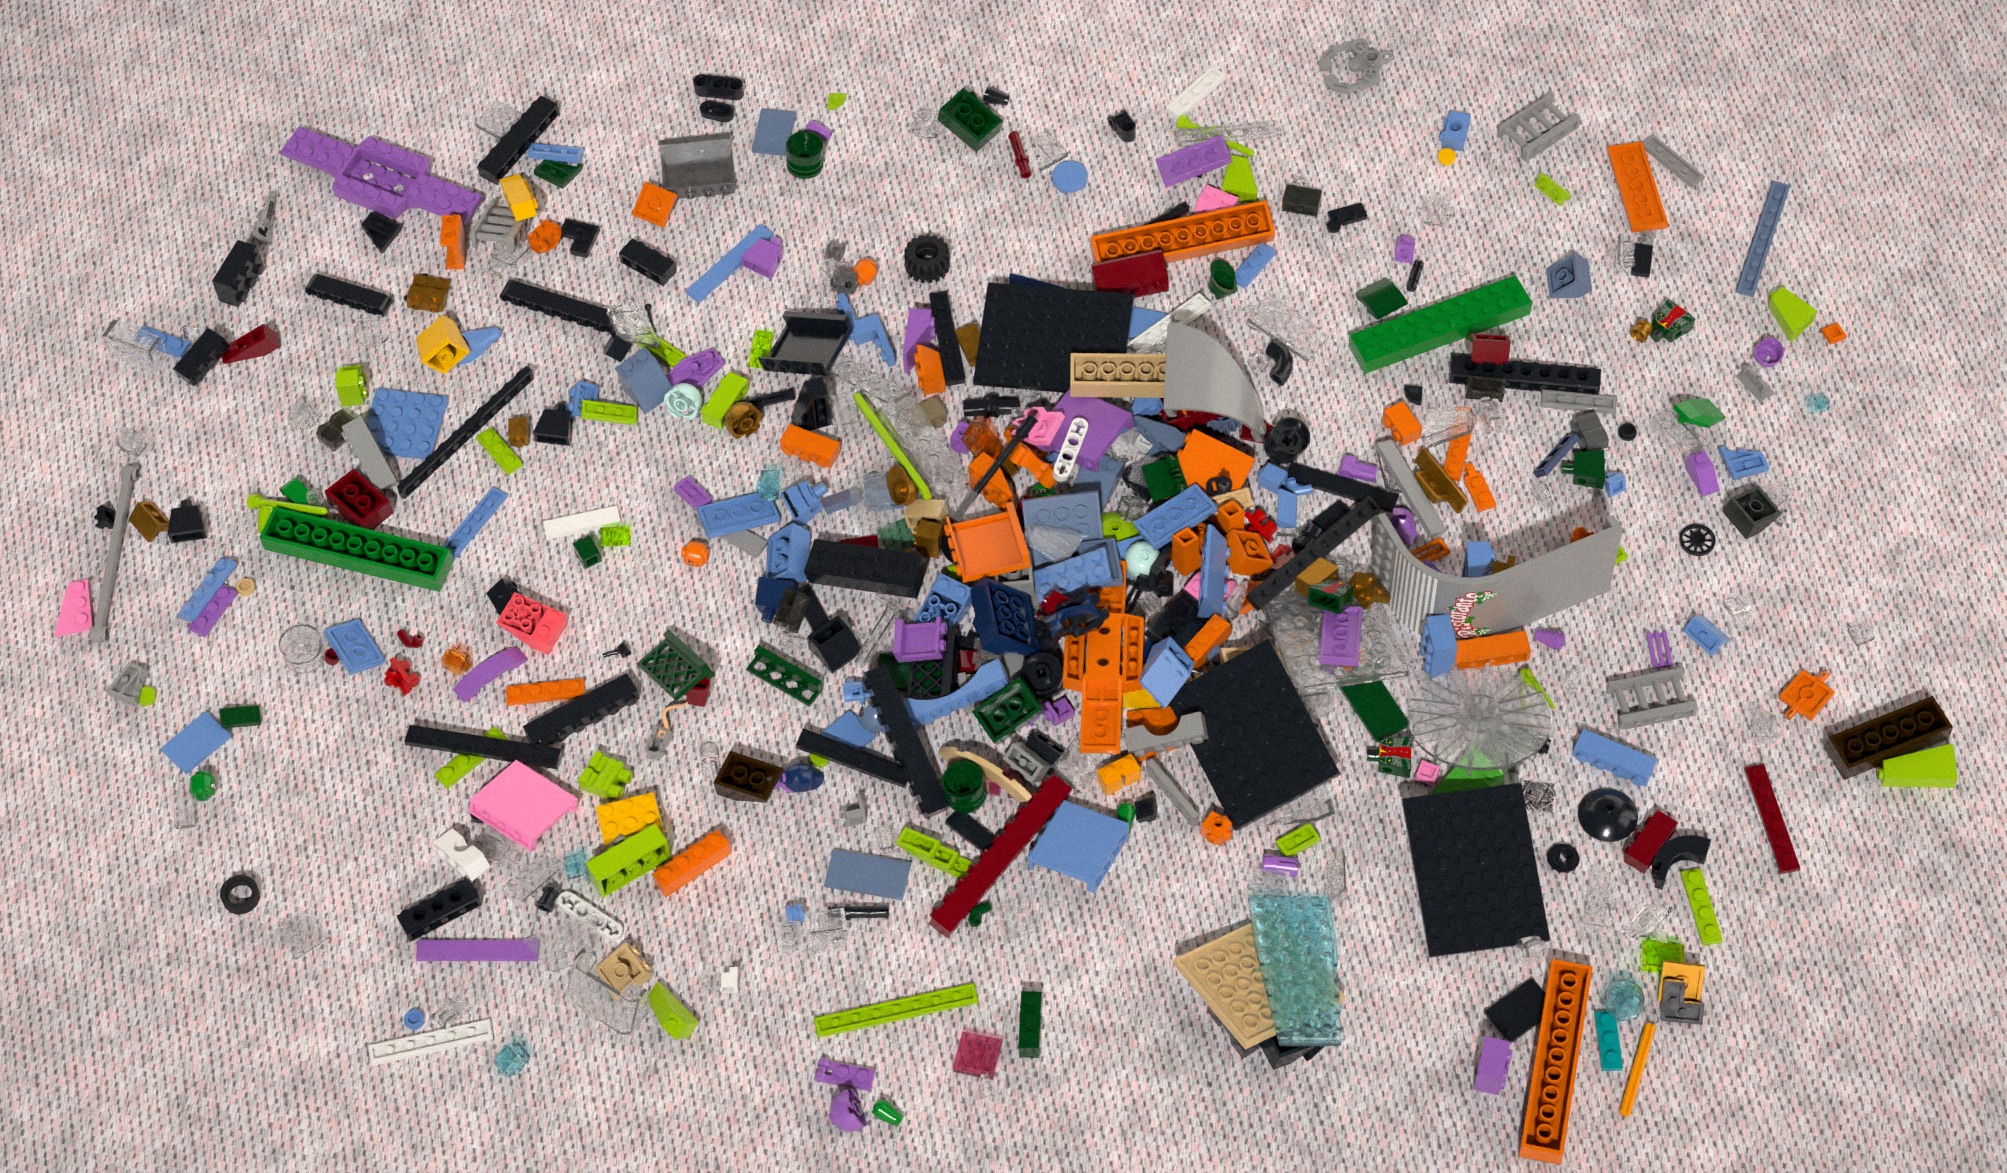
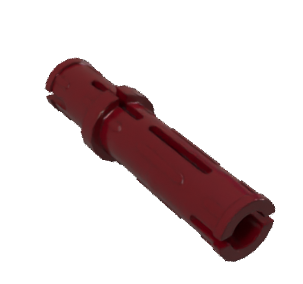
M1016 131L1011 132L1008 138L1014 152L1015 165L1019 168L1021 178H1029L1032 175L1029 168V159L1025 155L1019 133Z

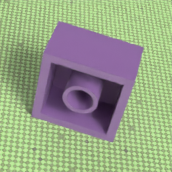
M1485 1036L1474 1090L1499 1095L1500 1089L1504 1090L1513 1050L1509 1049V1041Z

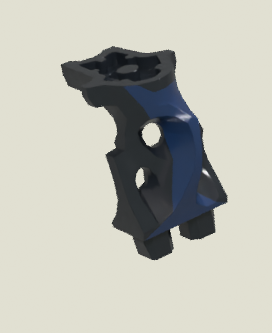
M1084 591L1058 605L1055 608L1058 611L1057 613L1047 617L1037 616L1034 618L1036 629L1033 636L1039 642L1041 652L1046 653L1050 649L1053 651L1057 650L1060 646L1059 640L1064 636L1073 635L1074 638L1100 629L1110 614L1106 608L1096 609L1095 605L1100 603V597L1097 592L1088 594ZM1063 620H1069L1070 626L1064 627L1062 624ZM1083 622L1085 627L1080 628L1078 624Z

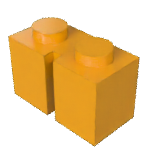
M1132 754L1097 770V782L1106 796L1122 789L1121 776H1123L1125 787L1141 779V768Z

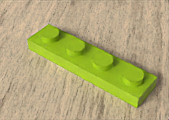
M495 726L483 735L485 737L508 740ZM459 754L435 773L434 776L448 790L486 758Z
M1701 868L1681 871V879L1702 946L1722 943V935Z

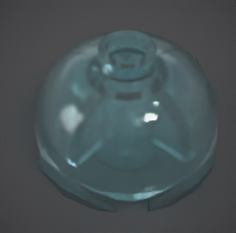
M1619 979L1612 982L1605 990L1602 998V1005H1605L1607 1008L1606 1012L1620 1021H1628V1019L1632 1018L1637 1019L1642 1013L1645 1002L1644 993L1640 986L1627 979Z

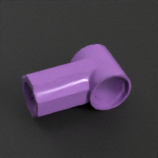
M1347 455L1341 460L1338 476L1349 478L1350 480L1356 478L1374 483L1378 466L1358 462L1357 458Z

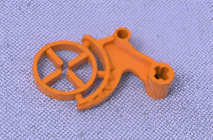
M1008 426L1003 434L1007 439V445L1014 436L1011 433L1016 427ZM1021 440L1012 451L1009 459L1014 464L1027 468L1048 489H1052L1057 482L1052 475L1054 465L1048 464L1045 461L1048 452H1043L1036 445Z

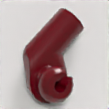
M404 629L397 632L398 638L405 647L419 648L423 645V637L418 634L410 637Z

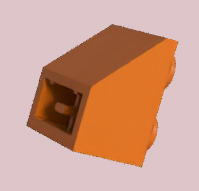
M916 345L917 352L914 353L919 389H923L924 395L946 392L939 352L923 345Z

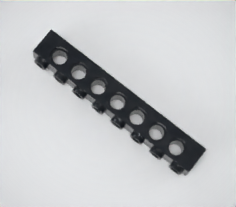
M1452 355L1449 383L1539 392L1545 389L1599 395L1601 369L1540 364L1537 362L1529 363L1517 360L1508 361V363L1500 365L1493 364L1492 362L1478 364L1471 361L1470 357Z

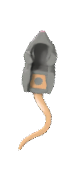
M688 702L682 705L669 706L663 711L664 728L659 725L655 726L651 732V738L646 740V752L649 759H661L665 756L664 750L672 740V732L669 730L666 718L667 711L684 707Z

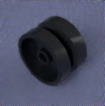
M1038 652L1031 655L1024 662L1021 668V678L1027 682L1035 695L1041 698H1052L1059 695L1065 689L1063 688L1064 664L1054 655Z

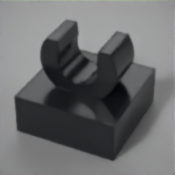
M104 505L98 506L96 508L97 514L94 516V519L98 520L95 527L99 529H104L105 527L113 529L115 511Z
M1153 797L1134 802L1136 820L1139 823L1156 820V800Z

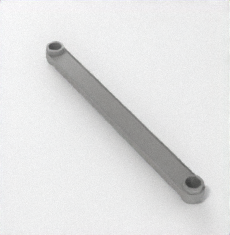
M126 465L121 468L122 484L95 623L94 626L90 627L89 632L90 640L94 642L108 641L109 629L106 626L133 482L138 481L140 475L139 467L134 465Z

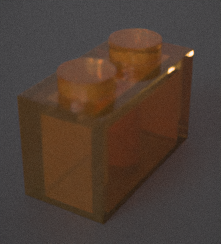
M985 422L971 423L961 438L975 458L982 452H985L996 460L1004 449L999 438L993 434Z

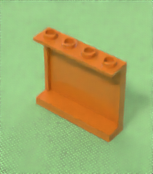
M1196 429L1192 433L1188 432L1184 440L1186 443L1184 449H1180L1177 453L1187 487L1189 488L1197 484L1208 497H1212L1206 491L1207 482L1213 478L1225 475L1232 482L1230 492L1242 489L1255 463V458ZM1212 483L1213 492H1217L1216 484ZM1171 496V497L1165 498V500L1168 501V500L1172 499V498L1175 497V496ZM1217 516L1206 519L1217 526Z
M1013 502L1005 503L1006 512L955 524L950 523L949 516L946 517L947 525H944L945 534L950 536V538H947L949 548L954 549V551H951L953 562L958 563L955 565L958 576H962L963 583L1031 567L1029 552Z

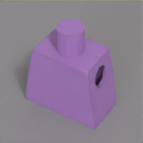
M773 237L770 242L758 239L742 254V266L772 280L783 258L782 248L780 247L782 241L777 237Z

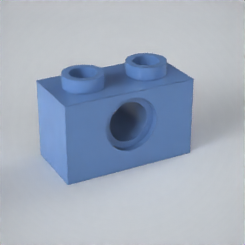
M1450 110L1449 116L1445 117L1443 123L1445 131L1441 130L1439 141H1442V148L1463 152L1471 114Z

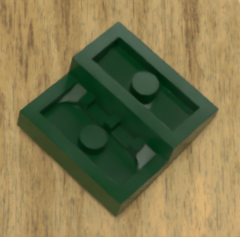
M1386 277L1356 292V298L1367 307L1369 314L1377 320L1408 304L1403 294Z

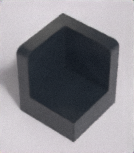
M614 330L604 347L605 354L622 362L632 346L631 339Z

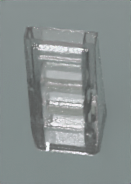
M1247 581L1236 586L1226 600V613H1222V617L1225 620L1231 622L1239 616L1249 584Z

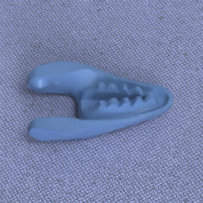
M488 327L461 333L463 339L468 343L471 352L458 362L457 365L470 363L482 355L491 344L501 337V329Z

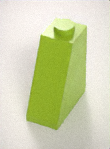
M1230 155L1233 163L1227 166L1221 190L1239 197L1240 202H1257V188L1248 158Z
M1784 287L1770 294L1768 308L1788 340L1793 342L1815 321L1817 310Z

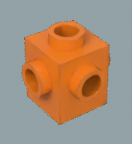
M1212 811L1201 825V835L1211 844H1217L1221 847L1233 835L1232 822L1226 816H1220Z

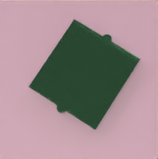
M905 518L893 523L889 522L888 525L876 529L885 549L904 551L914 546L915 538H913Z

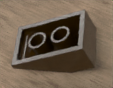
M730 751L713 784L717 795L735 801L767 803L784 769Z

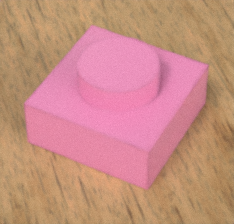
M1422 760L1415 780L1434 786L1441 766Z

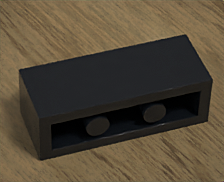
M633 238L619 252L622 264L662 286L676 273L673 259L661 255L657 250L651 249L643 242L636 241Z
M207 328L172 369L178 377L194 387L203 380L206 373L215 366L216 362L227 352L230 346L224 337Z

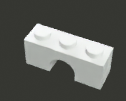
M453 828L434 842L437 848L435 851L437 856L442 861L445 859L450 868H456V871L462 878L466 876L470 881H473L490 868L484 854L474 845L468 847L463 836Z

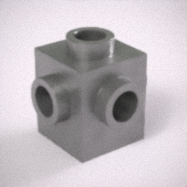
M834 269L833 277L830 279L831 291L837 292V294L844 292L846 297L848 294H854L858 285L856 280L857 273L849 270Z

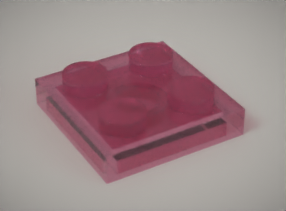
M962 1031L953 1065V1072L993 1080L1003 1040Z

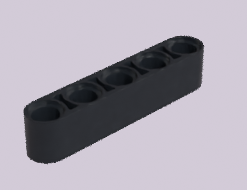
M313 274L305 287V292L310 296L312 294L317 296L316 298L326 301L327 299L332 300L333 303L345 304L356 310H365L366 313L382 315L381 317L386 315L392 304V299L386 294L320 274Z

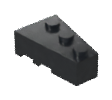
M822 377L804 381L791 415L794 426L812 431L832 425L829 396Z

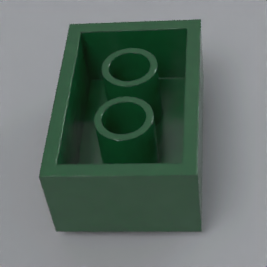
M964 88L940 108L937 119L976 153L1000 132L1003 120Z
M1019 677L974 709L972 713L992 742L999 745L1046 710L1027 682Z

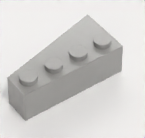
M359 416L341 426L343 429L341 434L346 443L350 442L352 446L350 451L355 459L358 458L360 460L359 468L364 475H368L370 479L368 482L380 493L399 484L389 462L385 460L383 450L379 444H376L377 439L374 433L368 428L370 427L368 421Z

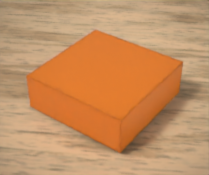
M1838 322L1821 329V333L1830 345L1847 338Z

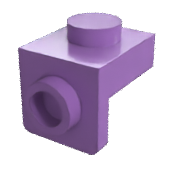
M1408 235L1397 237L1395 261L1413 262L1416 238Z
M1065 697L1052 705L1048 701L1044 703L1046 711L1043 714L1048 722L1051 721L1054 726L1075 716V711Z

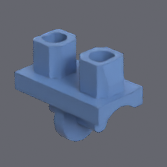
M852 678L846 679L845 683L842 684L845 702L860 700L861 705H864V700L869 699L870 695L868 691L863 689L861 681L856 682Z

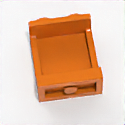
M460 215L442 216L440 245L447 246L446 269H465L466 236Z

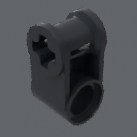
M1124 109L1114 116L1110 115L1107 117L1108 124L1122 141L1132 142L1135 140L1136 124Z

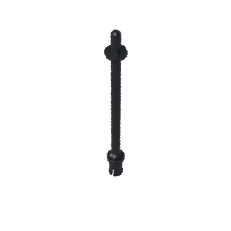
M1028 414L1020 427H1016V435L952 518L949 516L951 524L958 523L1021 439L1029 437L1028 433L1038 423L1036 418Z

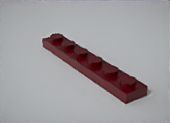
M1764 764L1745 767L1744 772L1779 873L1785 874L1800 871L1797 856Z

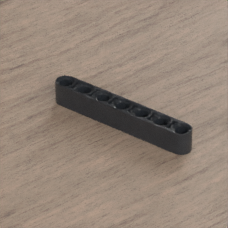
M508 280L500 294V299L504 302L509 301L513 305L525 306L529 310L541 311L545 315L557 316L568 322H577L578 325L584 327L590 326L597 331L609 332L610 335H612L621 320L620 315L614 311L514 280Z

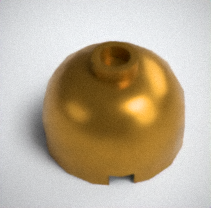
M738 402L728 409L724 422L726 429L735 439L744 435L747 438L759 429V422L763 417L762 413L751 403Z

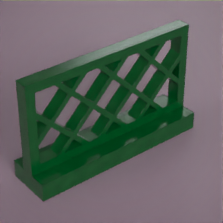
M668 629L663 634L666 639L642 658L637 665L677 701L704 677L710 680L715 675L705 661ZM668 647L667 653L661 654V651ZM671 657H677L676 661L670 662ZM659 659H665L664 663L658 664ZM653 661L652 665L645 666L648 662ZM687 665L686 670L679 671L680 666ZM675 667L674 672L667 673L668 668ZM663 669L662 674L655 675L656 670ZM697 673L694 678L689 679L690 674ZM684 676L681 681H677V677ZM672 678L669 683H665V679ZM681 686V689L674 693L675 687Z

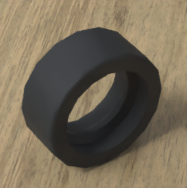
M235 875L223 883L220 889V898L225 909L230 913L237 915L246 914L258 905L260 891L256 882L251 877ZM241 885L251 888L252 894L247 901L239 904L229 901V893L233 888Z

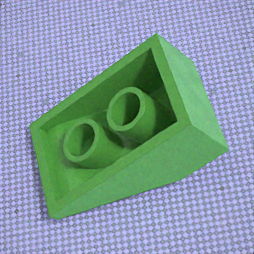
M1475 749L1460 761L1431 794L1499 786L1503 784L1504 774L1482 753Z

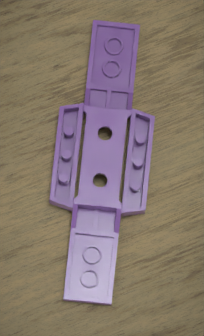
M299 126L281 150L282 156L324 171L335 178L332 186L334 196L397 219L407 209L421 208L441 217L443 215H460L462 224L466 225L483 200L480 194L430 176L429 174L432 169L430 159L370 136L357 147H353ZM364 159L370 160V161L375 162V163H377V164L383 165V166H385V167L391 168V169L396 170V171H398V172H401V173H404V174H406V175L412 176V177H414V178H416V179L405 177V176H403V175H400L398 172L389 171V170L385 169V168L382 167V166H376V165H374V164L369 163L368 161H366V160H364ZM367 173L373 174V178L364 180L363 176ZM396 185L404 186L402 191H394Z

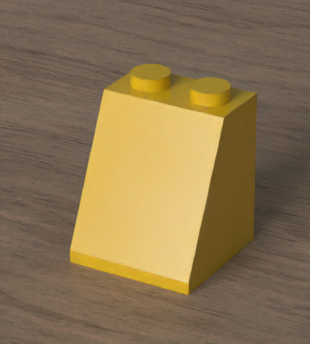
M444 315L437 318L435 322L416 337L422 363L442 374L447 373L471 352L455 322Z

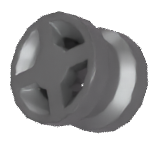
M830 241L826 247L825 257L828 259L834 258L835 261L840 262L845 254V245H838L834 241Z

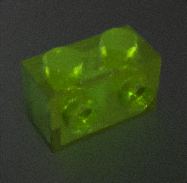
M1643 941L1640 971L1661 973L1663 959L1684 962L1685 945L1678 944L1677 942Z

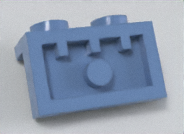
M579 380L575 386H571L569 391L571 401H569L566 410L570 412L571 419L575 415L580 417L582 400L597 401L599 386Z

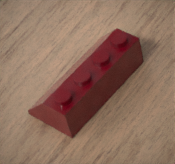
M1162 249L1091 264L1093 291L1134 294V298L1169 291L1168 275Z

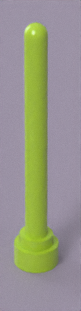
M1183 114L1180 115L1176 123V127L1179 129H1190L1208 138L1219 135L1192 123L1189 117ZM1223 137L1226 146L1250 157L1255 155L1254 150Z
M250 494L247 498V506L250 509H259L261 506L266 505L321 515L328 513V509L325 507L267 500L258 494Z

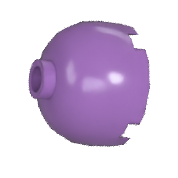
M852 1089L844 1090L834 1097L830 1104L831 1113L828 1114L832 1125L836 1124L839 1129L845 1132L858 1131L867 1125L865 1113L863 1112L861 1115L858 1105L861 1102Z

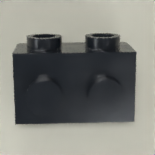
M503 578L486 592L499 615H501L515 592L520 593L514 581H508Z

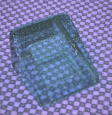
M1823 392L1805 396L1812 414L1830 411V399Z

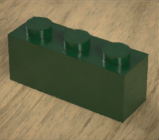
M1021 991L1018 1045L1019 1057L1040 1058L1042 992Z

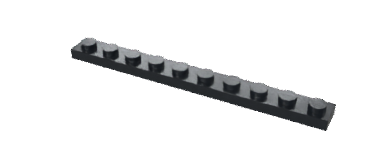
M525 366L522 370L518 371L515 377L505 383L499 392L492 395L485 405L479 407L471 418H468L458 430H455L445 442H442L432 454H429L405 479H402L397 485L399 495L406 499L534 379L532 369Z
M1369 495L1252 590L1245 598L1258 612L1294 583L1296 577L1320 557L1324 558L1382 509Z

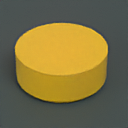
M1443 148L1439 151L1438 161L1442 165H1451L1455 162L1456 153L1454 150Z

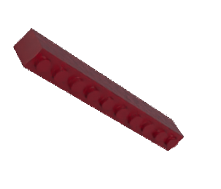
M1055 774L1050 779L1045 778L1039 786L1041 790L1038 793L1033 792L1031 795L1032 797L1028 801L1030 803L1026 807L1022 806L1015 814L1017 818L1014 821L1010 820L1003 828L1005 832L1002 835L998 834L991 842L993 846L989 850L986 848L979 856L981 860L977 865L973 863L969 867L966 878L961 877L954 886L956 888L954 892H948L942 900L944 902L940 908L936 906L930 913L931 920L929 925L946 938L950 937L970 913V910L978 904L1051 818L1056 808L1060 807L1063 801L1070 795L1072 788Z

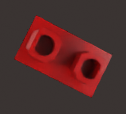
M1260 508L1252 514L1247 511L1245 517L1252 527L1247 525L1244 529L1247 532L1260 533L1269 544L1274 540L1271 536L1278 530L1276 525L1271 520L1265 525H1261L1267 516Z
M396 657L391 658V666L385 672L384 683L386 686L399 687L405 696L410 693L411 688L418 685L419 677L416 673L407 675V672L410 671V665L407 660L398 661Z

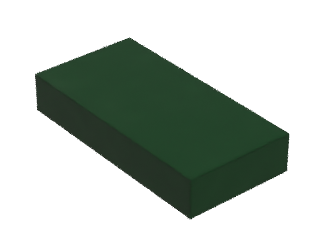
M259 705L219 709L221 729L261 725Z

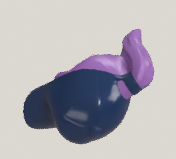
M806 763L791 764L784 769L774 790L778 786L791 793L815 790L823 783L824 775L820 770L810 767Z

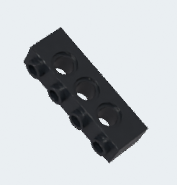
M469 879L457 882L447 890L438 892L437 895L430 899L422 900L418 905L410 909L403 910L397 915V919L409 942H412L481 906L482 903L473 884ZM456 898H461L459 901H453ZM442 907L441 910L435 911L437 908Z

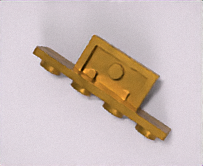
M1421 449L1415 459V463L1422 471H1417L1413 475L1423 492L1433 504L1447 501L1457 514L1461 513L1468 503V499L1427 449Z

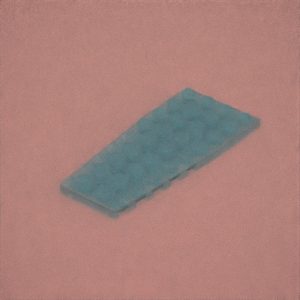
M1249 895L1248 905L1254 947L1279 1045L1341 1046L1342 1025L1340 1021L1341 1008L1339 1005L1340 991L1338 989L1337 942L1329 896Z

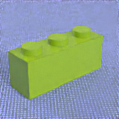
M729 371L721 379L717 390L712 392L708 403L703 405L701 409L703 422L722 430L725 426L724 419L728 409L738 403V401H742L749 391L748 379Z

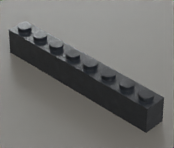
M884 664L864 672L861 680L862 687L870 695L869 702L872 708H876L878 713L877 720L880 726L885 728V738L889 744H892L894 749L893 756L902 766V776L910 784L909 791L911 796L915 797L918 802V812L925 819L947 811L950 805L887 665Z

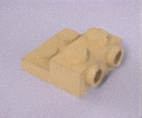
M625 942L595 968V971L617 1000H621L634 987L640 988L653 976L650 972L652 969L651 965L646 960L642 961L639 957L641 951L635 945L631 946Z

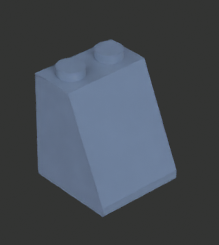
M645 347L615 368L623 390L645 414L664 402L665 394L672 388L656 358Z

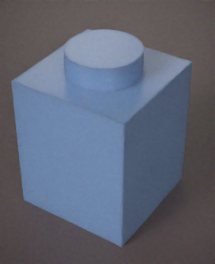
M1267 463L1265 468H1261L1258 472V485L1278 495V489H1282L1286 484L1288 472L1271 463Z

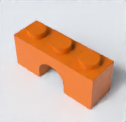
M1216 613L1183 649L1195 663L1193 667L1195 670H1200L1207 662L1208 653L1215 645L1221 647L1232 634L1230 624Z

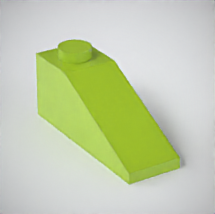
M660 982L655 984L647 996V1000L660 1025L675 1040L688 1038L699 1021Z

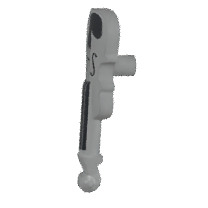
M274 191L269 192L266 209L258 212V221L254 222L253 227L254 235L264 243L272 240L273 232L271 226H273L274 222L272 212L276 198Z

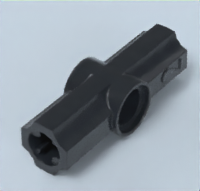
M987 395L983 399L963 400L964 417L984 416L986 419H989V417L998 418L1000 415L1020 414L1019 397L999 398L996 395Z

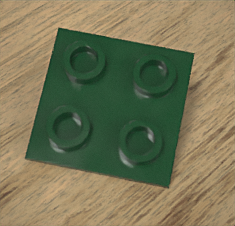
M1169 455L1163 460L1141 466L1153 502L1178 495L1188 489L1177 455Z

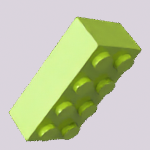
M653 824L644 827L636 835L627 837L622 843L609 847L606 852L592 857L585 864L591 883L601 898H604L671 859L666 838L657 825Z

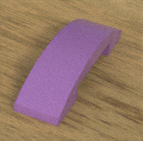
M518 647L504 650L471 670L453 690L465 703L480 693L479 689L509 669L513 671L528 661V659Z

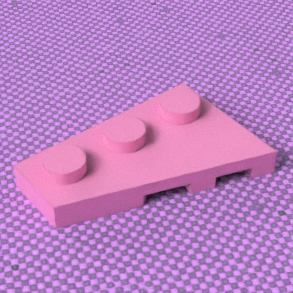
M88 579L68 583L54 633L55 637L88 631L93 626Z

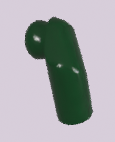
M988 901L970 910L968 921L972 927L979 926L982 922V914L992 910Z

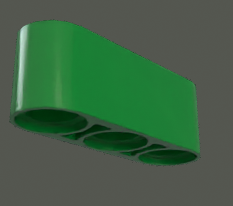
M296 477L279 488L282 495L288 497L290 503L324 507ZM300 512V513H303V514H307V515H311V516H315V517H319V518H321V517L324 516V515H321V514Z

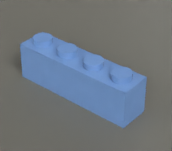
M1585 729L1582 730L1572 755L1579 762H1588L1593 764L1598 770H1607L1618 778L1624 777L1631 780L1637 786L1643 785L1645 787L1648 785L1658 760Z

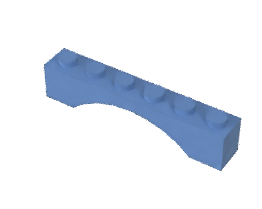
M999 659L980 666L967 684L950 695L932 700L908 698L903 700V703L916 729L924 724L932 723L935 719L942 716H948L960 708H966L976 701L984 700L988 696L1001 691L1010 682L1004 666Z

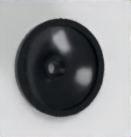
M1600 788L1589 792L1583 797L1578 807V820L1583 830L1591 837L1604 842H1616L1625 839L1634 831L1638 822V811L1631 798L1623 792L1611 788Z

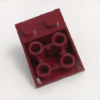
M1470 334L1464 340L1470 359L1474 363L1492 362L1493 364L1500 365L1509 361L1511 341L1508 335Z

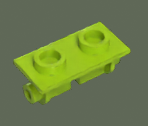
M1542 172L1539 174L1534 186L1550 199L1562 206L1564 200L1568 201L1571 198L1570 191H1566L1557 185L1549 175H1544Z

